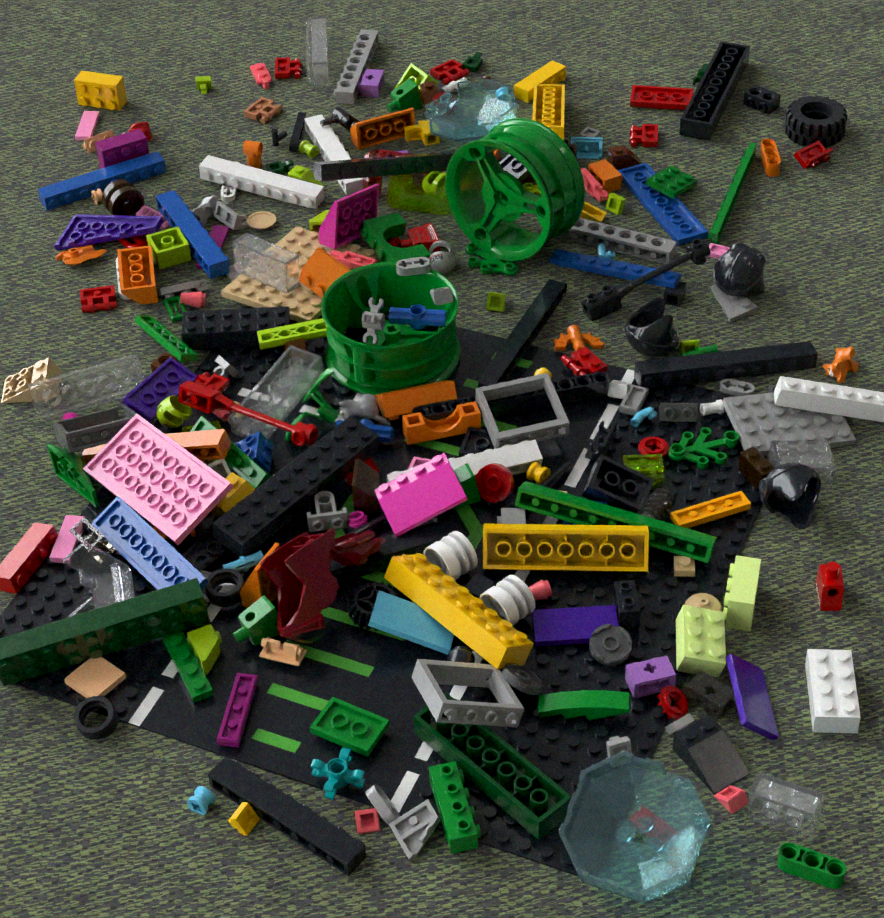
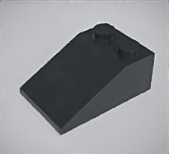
M601 454L593 465L581 496L593 501L607 502V505L641 513L654 479Z
M711 715L674 733L673 751L714 795L750 775L726 732Z

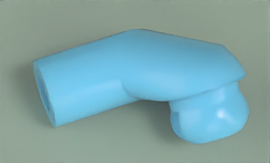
M603 243L597 245L598 257L614 260L616 257L614 251L612 253L611 250L606 252V246Z
M647 407L638 411L630 423L632 426L638 427L646 417L649 420H653L657 416V412L653 410V407Z

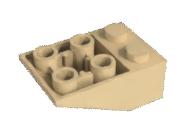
M48 357L38 361L29 368L22 369L15 375L8 376L5 379L1 403L48 401L58 396L62 371Z

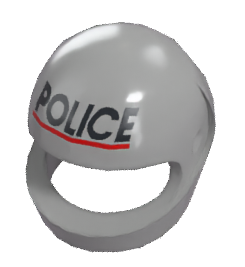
M446 241L434 242L429 249L431 254L429 257L430 266L440 274H448L456 267L455 249ZM438 246H444L448 248L449 253L444 251L433 253V250Z

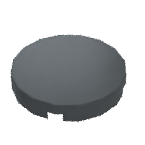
M613 624L599 626L593 631L589 649L592 656L598 662L614 666L628 659L632 650V640L624 628L613 626Z
M508 663L505 665L501 673L510 685L526 694L538 695L540 693L543 683L535 673L529 669L521 670L519 664Z

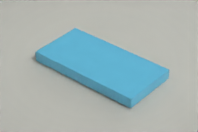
M379 590L368 626L448 655L454 637L453 633L417 604Z

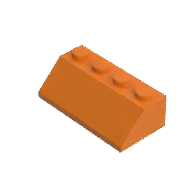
M414 108L355 123L350 128L352 143L360 150L404 138V127L415 125Z
M151 245L118 249L121 293L141 305L158 303Z
M318 247L302 268L299 282L323 298L328 287L340 276L351 270Z
M443 380L375 394V397L377 398L382 417L388 418V420L399 419V415L412 414L413 408L417 406L457 399L454 381Z

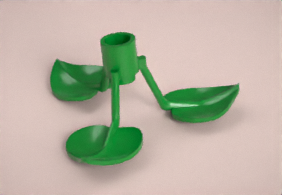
M330 367L321 373L302 401L305 404L311 396L321 406L317 411L319 416L303 412L291 425L295 426L296 423L301 422L307 416L316 418L320 422L323 419L330 425L337 419L340 413L332 408L318 391L321 382L335 373ZM315 393L319 396L322 402L315 396ZM287 431L285 439L289 443L291 433Z

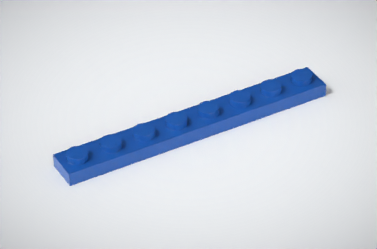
M556 249L549 257L550 263L632 281L657 269L564 251L562 249ZM667 271L645 283L675 288L681 280V273Z

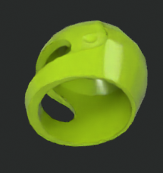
M432 171L425 175L422 181V188L429 197L444 198L446 196L444 178L446 177V172Z
M176 395L167 397L157 407V418L167 428L181 426L183 421L190 419L192 415L190 406L179 403V397Z

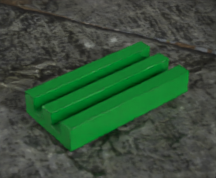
M180 296L163 300L172 323L178 320L182 321L183 314L180 315L174 301H178L182 312H187L184 304L180 303ZM171 302V305L176 313V316L173 315V312L168 303Z

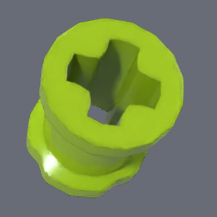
M304 140L299 145V151L306 153L311 159L319 155L320 148L312 145L310 141Z

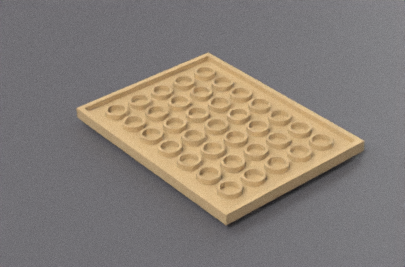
M295 227L221 291L222 297L254 308L289 306L291 320L300 323L316 320L322 315V298L299 282L302 268L318 247L328 254L334 249L319 244V233L303 229L302 227ZM351 243L335 249L342 253H345L347 250L376 259L377 262L380 260L373 249H367Z

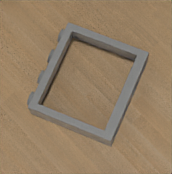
M548 373L476 388L475 401L494 449L508 444H518L524 440H536V442L569 434V420ZM545 389L556 414V420L499 432L487 401Z
M417 659L411 678L436 722L518 727L524 707L508 682L503 678L499 669L497 670L490 664ZM438 684L490 688L498 703L447 700Z

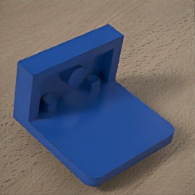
M260 431L234 443L267 473L270 472L274 445ZM228 466L230 472H234V470L230 466Z

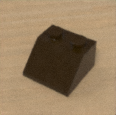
M355 459L352 493L354 512L362 511L364 515H378V509L381 505L374 490L384 484V482H380V473L360 459Z

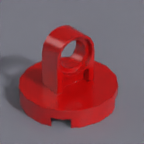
M492 463L484 466L478 471L475 478L480 496L487 502L496 503L503 501L511 495L514 489L512 473L502 464Z

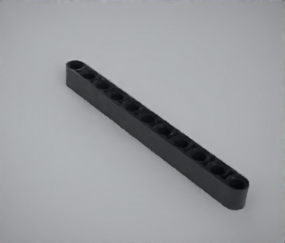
M548 280L481 374L478 388L506 382L561 302L562 295L567 291V283Z
M597 372L554 380L552 384L561 404L606 396L609 388V375L604 372ZM545 389L487 401L493 417L552 406ZM476 395L417 406L413 408L412 414L421 412L425 418L430 420L444 419L454 412L457 405L474 402Z

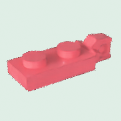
M256 63L251 65L250 70L256 83L262 84L264 89L270 88L269 83L272 82V79L265 64Z
M581 168L585 190L599 202L608 200L609 194L607 191L602 190L601 184L586 168Z
M332 250L329 253L348 268L356 269L377 263L376 259L347 250L345 253Z

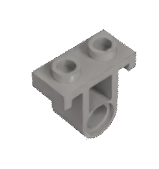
M321 491L317 493L314 498L316 514L311 515V512L307 513L309 532L348 527L346 507L342 508V511H337L334 495L331 492Z

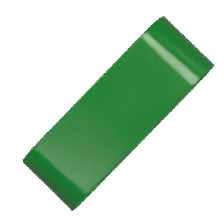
M790 842L784 843L779 847L777 865L780 870L831 889H839L843 886L847 870L846 864L843 861Z

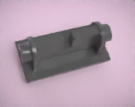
M660 403L659 421L697 422L698 403Z

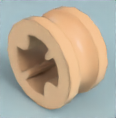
M100 189L91 191L96 205L102 202V191Z

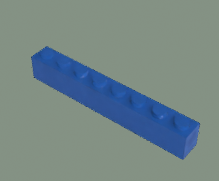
M158 151L39 188V198L46 210L55 209L65 204L86 199L92 196L91 191L93 190L97 191V189H100L103 193L111 182L118 179H125L134 183L165 173V160Z
M174 190L157 195L156 201L159 212L171 228L179 227L189 243L190 253L208 277L213 279L229 273L230 260L228 256L223 254L221 247L216 245L214 238L211 239L208 231L196 219L195 214L191 213L188 205L184 204L181 196H178Z

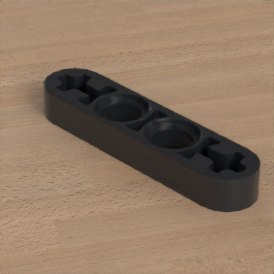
M298 112L289 151L297 152L299 140H301L305 125L304 118H306V113Z

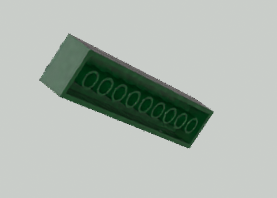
M198 578L0 638V678L3 686L16 684L17 682L35 678L61 668L77 665L80 662L87 661L89 658H99L112 652H118L128 647L160 639L164 636L210 622Z

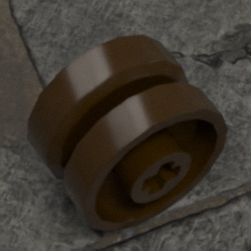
M125 179L111 182L103 191V205L112 215L136 216V213L145 204L142 194L131 182Z

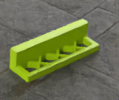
M323 318L257 331L260 350L282 346L286 342L302 338L307 341L327 337V325Z

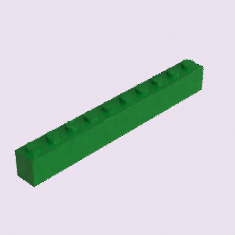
M527 481L518 488L515 502L516 507L577 525L648 526L649 546L705 563H708L713 555L717 540L715 536Z

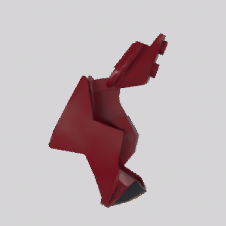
M332 528L326 533L309 535L308 532H305L269 554L260 563V566L278 587L277 621L279 635L300 643H314L320 640L326 630L321 611L328 608L336 599L339 588L337 578L330 571L331 562L334 560L343 566L362 565L368 560L367 557L380 550V546L386 541L385 538L373 539L375 533L370 530L364 531L359 535L357 533H349L335 538L336 533Z

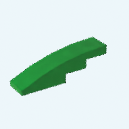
M580 690L539 695L538 714L541 718L562 714L564 719L586 715L588 720L629 713L631 695L629 692L607 690Z

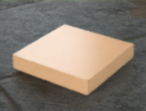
M99 657L89 658L64 680L68 686L85 698L92 696L104 697L126 679V674L104 658Z

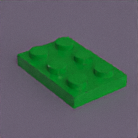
M669 166L647 178L646 185L673 199L693 188L698 180L694 179L690 174L679 171L675 166Z
M332 697L310 726V733L368 757L389 728L390 720Z

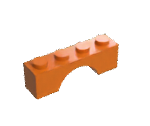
M476 401L457 405L451 415L440 420L427 419L421 412L402 416L403 434L408 445L465 434L468 427L481 429V413Z

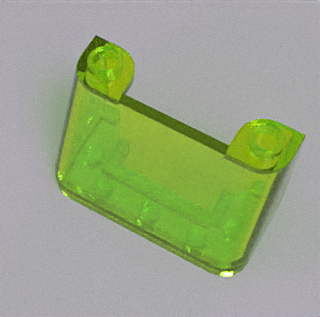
M412 174L389 175L387 203L391 208L434 214H446L451 210L446 196L445 183L443 187L436 189L435 196H430L423 191L422 186L414 185Z

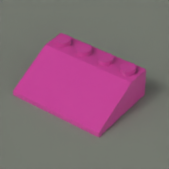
M379 184L372 185L334 201L319 228V244L335 250L361 238L363 220L377 217Z
M445 453L434 456L430 461L416 466L413 470L397 476L396 479L384 483L374 490L396 537L468 500Z

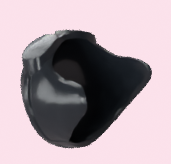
M745 244L732 245L718 259L714 266L713 276L717 287L723 293L730 296L750 297L761 295L765 291L763 275L766 263L765 257L756 248H750Z
M656 297L632 314L625 325L628 342L636 351L645 356L655 357L674 353L679 342L677 332L672 327V315L664 316L665 301L662 297Z
M787 463L774 468L759 482V494L762 503L770 512H779L788 517L796 528L806 529L808 527L821 488V479L818 473L810 466L799 463Z

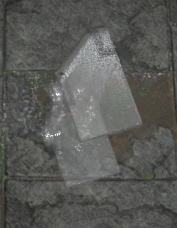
M82 542L63 559L64 564L79 571L80 583L93 591V598L90 597L68 617L135 597L130 568L122 561L90 543Z

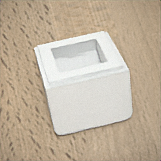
M613 380L609 383L607 395L624 399L631 384Z

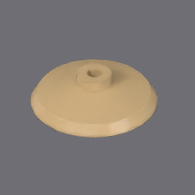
M267 211L252 213L248 216L249 219H247L248 225L254 229H267L276 222V216Z
M707 593L694 594L684 604L722 611L719 600Z

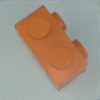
M606 159L588 164V171L601 184L602 190H606L609 193L621 189L622 174Z

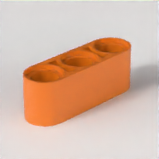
M763 139L760 146V158L764 171L770 177L778 176L780 174L781 159L776 143L772 139Z

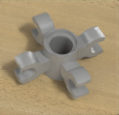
M370 297L368 302L371 307L370 312L365 311L362 315V327L367 328V333L363 336V342L367 343L368 338L372 336L373 344H377L378 336L376 332L377 330L382 331L385 325V315L380 313V309L384 306V300L379 299V304L374 305V298Z

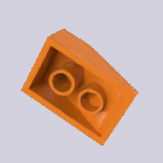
M275 543L241 588L242 606L250 607L263 595L272 603L278 596L277 585L261 568L260 563L269 554L280 548L279 543Z

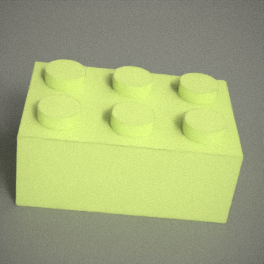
M736 555L735 564H730L729 576H732V578H728L726 588L730 593L726 592L724 606H728V608L724 607L723 610L724 620H726L725 628L751 631L761 559Z
M683 605L676 618L677 671L707 677H719L726 665L724 612Z

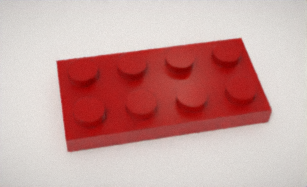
M633 85L630 107L685 110L693 96L694 89Z

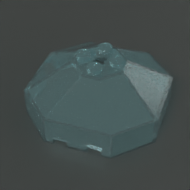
M479 79V84L470 85V81L458 82V98H451L450 93H444L439 99L426 104V112H424L430 134L463 143L479 140L502 121L519 118L518 104L515 102L511 86L489 79Z
M622 751L582 770L576 792H573L567 807L564 823H561L558 831L581 882L643 904H648L689 884L711 823V819L691 780L666 772L662 762L647 757L643 759L634 756L633 753L628 751ZM637 833L641 836H646L643 839L644 843L641 845L638 842H633L636 839L635 834Z

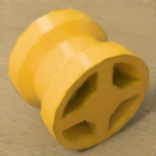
M534 462L530 465L526 478L530 481H536V484L539 485L550 475V469L541 467L539 463Z

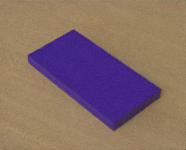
M170 357L122 399V403L151 423L157 418L158 405L169 396L176 395L179 397V385L186 381L195 382L197 375Z
M615 605L542 609L532 612L536 646L590 643L593 631L599 626L606 624L619 626Z
M733 654L728 655L726 661L741 726L768 739H777L779 734L763 670Z

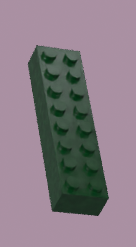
M448 693L444 694L447 700H455ZM428 706L413 716L414 733L448 763L455 761L458 770L462 769L463 775L538 840L572 814V796L486 725L436 722Z

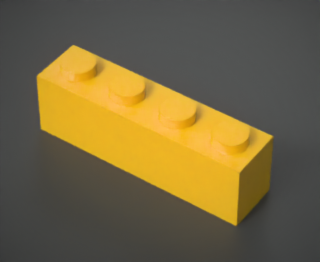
M553 60L515 84L514 97L526 103L531 102L534 97V84H558L564 81L567 77L566 66Z

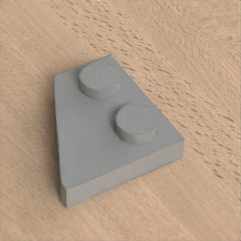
M427 799L389 823V826L408 859L413 861L441 820Z

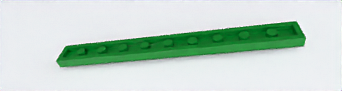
M750 142L749 147L744 150V157H741L740 165L737 166L736 174L733 175L732 183H730L725 199L721 203V209L718 210L717 218L714 220L713 227L709 231L708 239H711V243L718 244L755 158L757 143Z

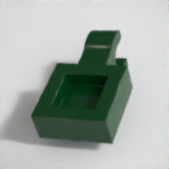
M476 52L473 57L469 56L462 64L463 69L477 72L482 66L483 59L480 58L483 53Z
M703 64L702 68L698 70L697 76L693 78V85L701 81L709 64Z
M280 160L265 164L267 171L284 175L285 171L288 173L294 168H289L294 165L293 160L283 163Z

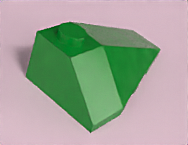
M48 444L47 449L55 474L92 505L98 507L99 503L95 489L88 473L83 469L84 461L82 457L74 452L69 453L63 447Z

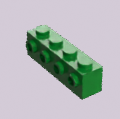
M455 761L430 766L429 780L450 853L453 854L478 848V838H481L479 824H474L473 821L476 819L473 805L469 806L468 801H470L468 788H463L462 785L464 783L462 769L458 770Z

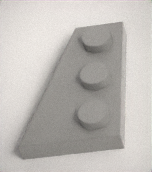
M716 284L711 286L712 293L720 303L730 323L758 311V306L747 297L726 295Z

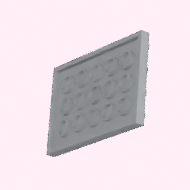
M774 392L723 399L724 408L735 432L739 434V440L744 450L755 447L763 456L834 448L855 444L856 442L844 416L777 406L774 401Z

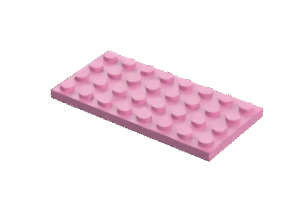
M138 414L83 468L92 478L116 497L119 496L135 512L177 545L191 533L233 488L229 481Z

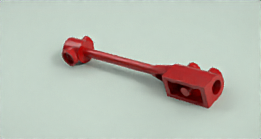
M186 381L179 385L178 402L208 414L217 409L235 411L292 433L291 439L297 446H302L303 444L312 446L317 440L318 429L314 424L307 425L302 422L296 423L295 426L240 406L224 396L219 389L208 388L203 383Z

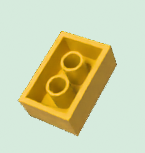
M81 71L74 79L78 105L120 111L127 102L123 76Z

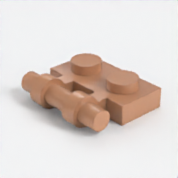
M261 97L244 110V117L256 121L261 118L260 122L265 124L267 121L270 122L273 116L280 114L283 106L281 104L275 106L273 100Z

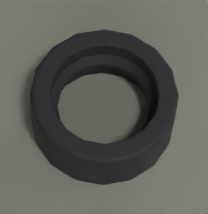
M224 568L214 571L207 577L209 582L205 585L206 595L213 605L229 607L241 601L240 590L244 586V579L238 571ZM223 583L237 585L235 589L229 592L214 591L216 586Z
M92 696L85 699L78 705L74 713L76 727L84 737L99 740L106 738L114 732L118 725L119 717L117 710L107 698L102 696ZM104 708L108 711V717L102 725L95 728H87L85 726L84 720L92 710Z

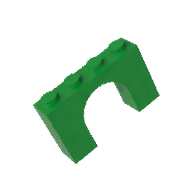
M399 212L363 220L361 235L382 262H398L402 259L427 257L429 259L431 255L423 244L399 248L386 242L387 239L404 236L406 221Z

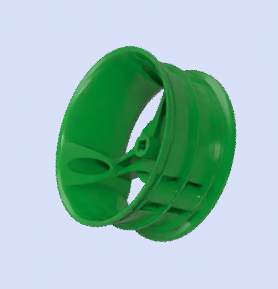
M512 118L497 124L484 137L468 142L460 147L450 159L446 171V196L457 224L468 239L478 248L502 260L520 261L533 256L547 241L570 230L580 218L584 207L585 185L580 166L574 154L563 139L554 131L531 119ZM499 149L520 161L533 176L542 196L525 190L515 176L503 170L493 152ZM524 213L535 214L543 229L541 233H535L522 228L513 221Z
M380 262L356 268L336 279L324 293L321 303L322 317L327 325L328 345L325 353L327 367H330L335 372L332 376L352 391L364 395L372 394L374 396L375 394L446 380L458 365L460 344L456 337V315L459 309V298L455 287L445 276L431 268L425 274L400 276L396 270L397 262ZM442 287L450 288L452 290L453 302L436 305L430 291ZM370 297L374 298V305L379 304V299L384 300V306L380 309V313L384 315L389 314L390 307L410 308L416 304L423 305L426 309L446 310L447 312L446 326H438L437 332L416 331L404 324H390L385 319L383 330H377L376 332L378 336L377 344H373L372 336L368 338L367 343H361L342 335L349 328H363L362 315L365 311L370 312L371 307L368 303Z

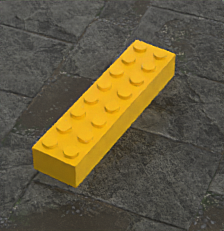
M534 84L532 120L547 126L564 141L565 84Z
M485 523L483 526V569L648 572V526Z
M416 553L413 555L392 556L384 578L497 670L504 669L508 663H515L520 666L525 664L534 644L527 638L526 634L517 631L509 621L503 620L495 610L488 608L481 599L470 594L467 588L456 583L453 577L443 573L439 566L429 562L425 555Z

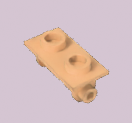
M112 129L84 139L83 148L87 149L88 153L97 151L95 142L114 137Z
M267 637L261 641L263 649L259 657L299 667L307 650L300 647L299 644L294 645L286 642L281 644V641Z

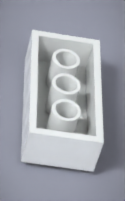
M807 649L805 669L813 732L858 733L861 717L851 650Z

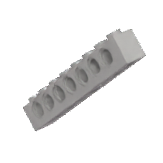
M361 29L359 35H357L356 42L353 44V50L350 51V57L347 58V64L344 65L343 73L340 75V81L337 82V88L334 89L333 96L336 98V103H355L359 93L358 84L359 82L361 83V76L369 68L379 43L378 30Z
M579 218L570 230L556 236L594 247L603 243L606 246V250L663 264L671 262L676 254L677 241Z

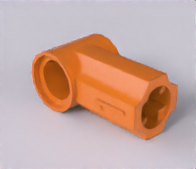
M246 140L243 145V153L247 156L248 166L261 169L262 142Z

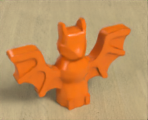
M571 325L567 328L568 335L560 333V338L554 339L555 351L566 350L568 343H571L574 350L577 351L585 347L584 342L589 344L592 349L604 348V343L600 341V337H594L590 332L582 334L577 325Z

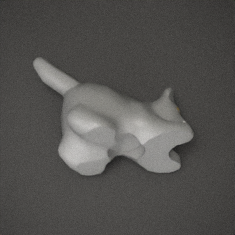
M215 195L205 197L197 208L190 210L191 213L195 214L196 219L201 222L202 226L206 225L209 218H215L214 212L217 202Z
M372 394L362 395L358 402L354 400L339 402L341 406L339 407L340 415L344 420L352 416L354 418L374 419L387 426L391 425L386 418L379 416L377 398Z

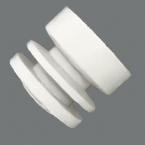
M452 531L448 536H444L441 541L434 542L424 550V555L429 562L439 566L443 573L453 577L455 580L461 575L468 573V571L473 570L478 563L472 544L468 538L458 531Z
M514 575L505 577L496 586L482 593L479 598L483 601L484 605L495 610L498 616L503 620L509 621L512 625L518 623L519 620L525 618L535 609V599L532 592L520 578Z

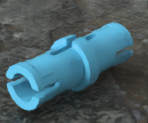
M260 550L246 557L240 556L238 560L222 566L223 569H233L238 572L244 570L246 572L249 571V568L258 565L264 556Z

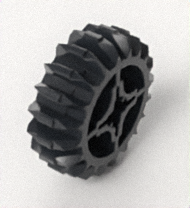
M375 581L373 584H369L366 582L365 586L359 585L358 590H353L352 595H349L347 610L354 624H358L360 628L366 627L367 631L373 628L368 626L379 590L402 598L401 593H398L397 588H393L391 584L385 585L384 582L377 584Z

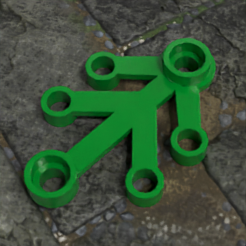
M473 242L468 243L465 247L467 255H477L484 259L478 260L477 257L468 258V266L472 268L480 266L482 274L503 273L506 276H513L518 272V266L513 264L512 261L504 263L499 258L480 250Z
M704 427L700 430V435L694 444L686 447L687 444L693 443L694 434L687 431L682 434V439L679 443H674L670 446L668 456L676 461L686 459L695 462L700 469L708 467L709 459L705 456L714 458L717 464L722 465L726 463V453L710 449L721 446L734 448L739 443V434L735 431H726L724 438L705 442V440L711 438L712 431L710 428ZM691 453H699L705 456H697Z

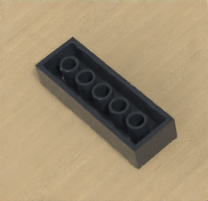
M278 306L183 312L182 342L192 350L259 347L257 331L291 325L290 307Z

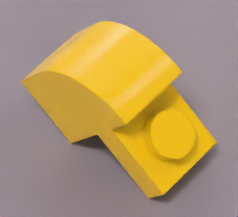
M421 120L418 121L417 125L404 127L406 142L422 139L425 146L440 143V131L433 122Z

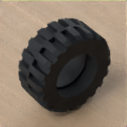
M801 97L788 106L785 133L789 139L791 138L794 143L798 142L801 146H809L820 141L825 148L830 147V144H837L845 135L847 111L840 102L837 103L836 100H831L829 97Z

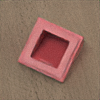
M732 785L714 795L731 814L749 804L746 792Z
M375 808L355 811L358 834L381 831L379 815Z

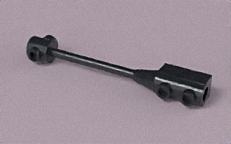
M694 239L692 245L686 248V254L632 282L616 286L605 285L602 287V291L597 294L589 293L586 296L587 299L581 302L583 312L591 321L598 320L622 308L621 299L639 285L688 260H691L696 265L704 264L707 261L706 257L711 254L708 244L703 239Z

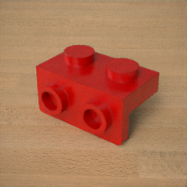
M817 141L796 151L793 156L803 168H814L821 161L823 163L828 161L834 150L833 148L826 150L820 141Z

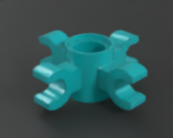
M342 747L339 758L330 760L328 764L319 759H313L310 766L313 768L311 775L328 778L323 788L326 791L324 798L333 800L337 789L345 787L348 783L358 788L363 787L365 772L358 769L349 770L347 767L352 760V756H349L351 749Z

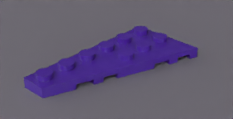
M75 214L54 247L56 250H64L156 233L161 227L163 219L162 216Z

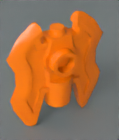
M94 244L85 245L60 252L56 255V260H63L65 265H77L86 260L98 258L106 253L107 250L95 251L93 248Z

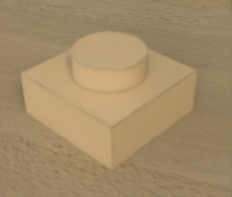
M674 556V576L695 577V560L685 556Z

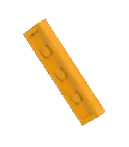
M738 491L670 512V519L677 526L691 528L751 509V502L742 491Z

